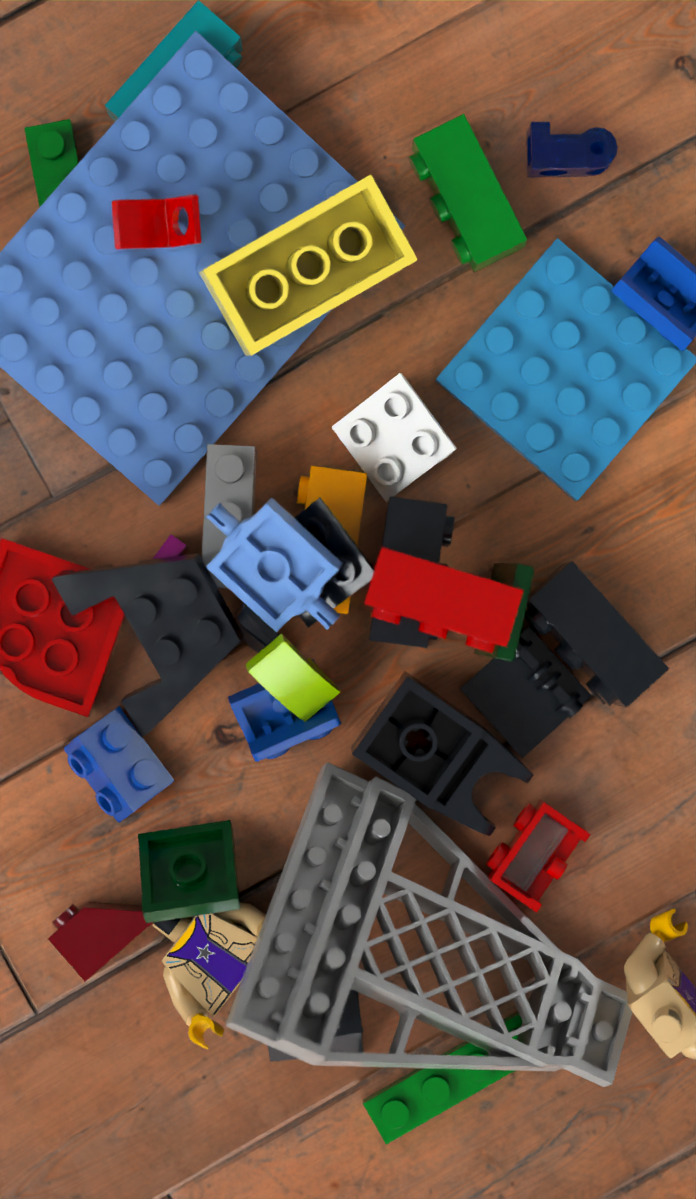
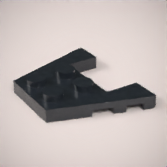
M199 554L139 561L138 564L114 567L113 565L96 566L91 570L75 572L73 570H65L57 573L51 579L72 616L114 596L161 677L126 694L121 700L141 737L147 735L244 637L243 632Z

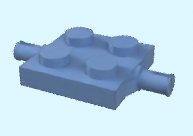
M272 497L255 515L244 519L242 522H239L221 503L206 516V519H209L227 536L221 551L209 562L206 568L275 632L291 617L301 614L305 610L317 619L326 630L339 618L341 614L337 613L319 595L325 583L339 570L343 563Z

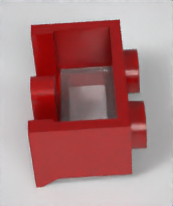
M541 799L535 807L530 803L525 805L513 823V826L519 830L509 845L501 841L486 863L487 866L492 868L488 874L489 880L536 913L542 906L539 901L553 879L558 880L568 866L566 860L580 840L586 842L591 835Z

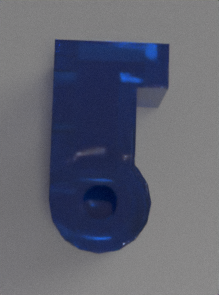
M531 122L526 131L527 178L600 175L607 170L617 155L618 146L616 139L611 132L599 127L588 129L582 134L550 135V122Z

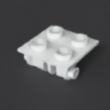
M402 373L395 376L332 426V429L362 470L367 473V477L386 502L390 496L394 497L457 449Z

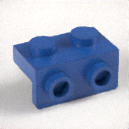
M656 237L611 291L628 308L638 313L657 329L665 339L671 341L681 351H684L696 337V267L661 237Z
M260 683L228 696L229 704L249 744L255 762L265 758L274 759L280 757L290 747L308 739L317 740L323 738L333 728L341 724L332 700L304 722L282 705Z
M120 706L79 734L64 747L71 769L76 775L86 779L96 793V801L100 808L109 816H113L117 822L127 818L175 781Z

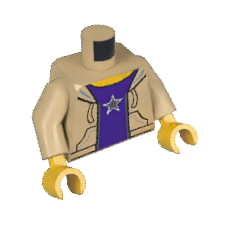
M240 903L241 909L198 915L194 916L192 920L185 917L154 922L152 925L174 942L162 959L165 965L163 978L173 1005L189 1026L188 1034L191 1041L204 1049L209 1048L203 1039L207 1028L210 1027L219 1036L224 1034L223 1026L209 1018L208 1013L215 1017L241 983L266 916L265 913L250 903Z
M671 909L651 919V933L645 935L624 965L627 999L631 1011L669 1058L682 1052L685 1057L696 1060V987L665 950L664 942L685 935L688 930V924L683 922L673 926L671 918L676 909Z

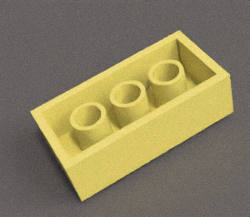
M369 175L205 268L199 274L244 354L251 356L418 259L372 175Z

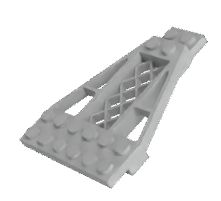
M328 762L323 765L318 774L225 1026L311 1065L557 1071L563 1068L602 1087L612 1085L632 1016V1011L628 1005L627 992L596 978L577 958L562 952L415 804L416 799L410 794L378 777H374L368 782ZM408 823L451 865L441 895L391 872ZM461 877L512 928L455 902L454 898ZM395 900L404 903L412 921L411 924L395 930L385 907V904ZM422 912L431 916L424 918ZM376 917L384 935L367 942ZM438 919L446 923L454 941L453 944L439 950L427 925ZM415 929L426 955L409 961L399 935ZM464 931L472 936L466 938ZM478 939L488 943L496 963L480 969L469 943ZM387 941L398 967L380 974L370 947ZM457 949L468 975L452 981L441 955ZM506 951L514 955L508 957ZM520 958L529 962L536 978L534 984L523 989L511 962ZM360 960L364 966L365 971L358 968ZM429 961L440 987L423 993L412 967ZM499 968L510 994L494 1001L483 974ZM401 973L408 990L384 979ZM471 980L482 1007L466 1013L455 986ZM350 989L398 1011L400 1020L388 1054L332 1052L329 1050ZM532 991L528 1002L525 993ZM443 992L450 1009L428 1000V998ZM513 999L522 1019L521 1028L508 1032L497 1006ZM485 1011L492 1029L469 1018ZM416 1018L486 1050L488 1056L406 1054L404 1050L414 1019ZM518 1035L517 1040L511 1038Z

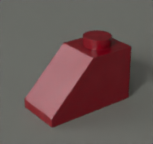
M88 902L82 909L78 910L72 904L52 922L57 930L48 940L86 982L152 923L145 922L142 905Z

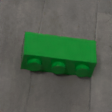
M464 114L413 139L412 151L414 154L408 156L410 164L420 182L425 179L428 180L435 194L429 198L431 206L440 223L449 222L456 236L450 242L462 265L469 262L475 273L524 248L527 238Z

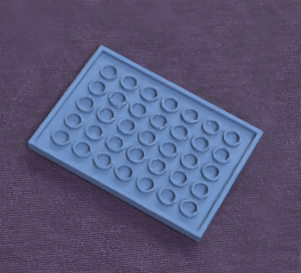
M195 31L0 252V367L160 506L206 454L207 444H214L330 313V311L326 312L257 353L246 356L199 272L358 181ZM185 195H198L201 244L172 248L115 249L111 204L113 200L168 199ZM184 208L180 210L178 217L179 228L183 234L186 233L189 223L188 215ZM394 215L401 230H403L405 225Z

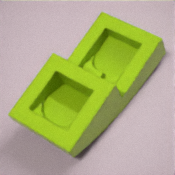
M282 633L246 663L247 671L282 705L304 722L341 693L336 684L310 657L306 659Z

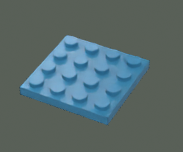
M557 238L440 373L435 382L576 502L695 365L696 356L687 348L681 351L671 341L665 339L657 329L638 313L628 308L611 291L614 287L611 283Z

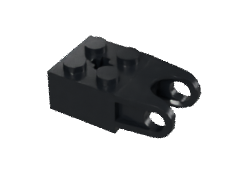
M406 671L403 672L351 746L352 755L428 808H432L487 836H491L496 827L472 801L473 787L478 779L491 772H500L510 777L519 778L528 784L534 776L484 726ZM420 728L426 730L424 735L429 741L425 746L418 743L413 748L407 746L409 743V739L406 736L411 730L417 732Z

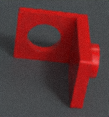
M197 194L168 199L113 200L111 202L115 249L172 248L201 244L202 242ZM182 208L186 210L189 221L185 234L181 232L178 223L179 213Z

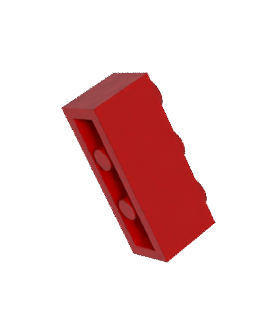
M381 547L364 605L373 607L371 617L397 625L400 623L401 616L420 621L418 628L420 632L446 639L448 630L467 636L466 646L493 653L495 645L507 647L524 590Z

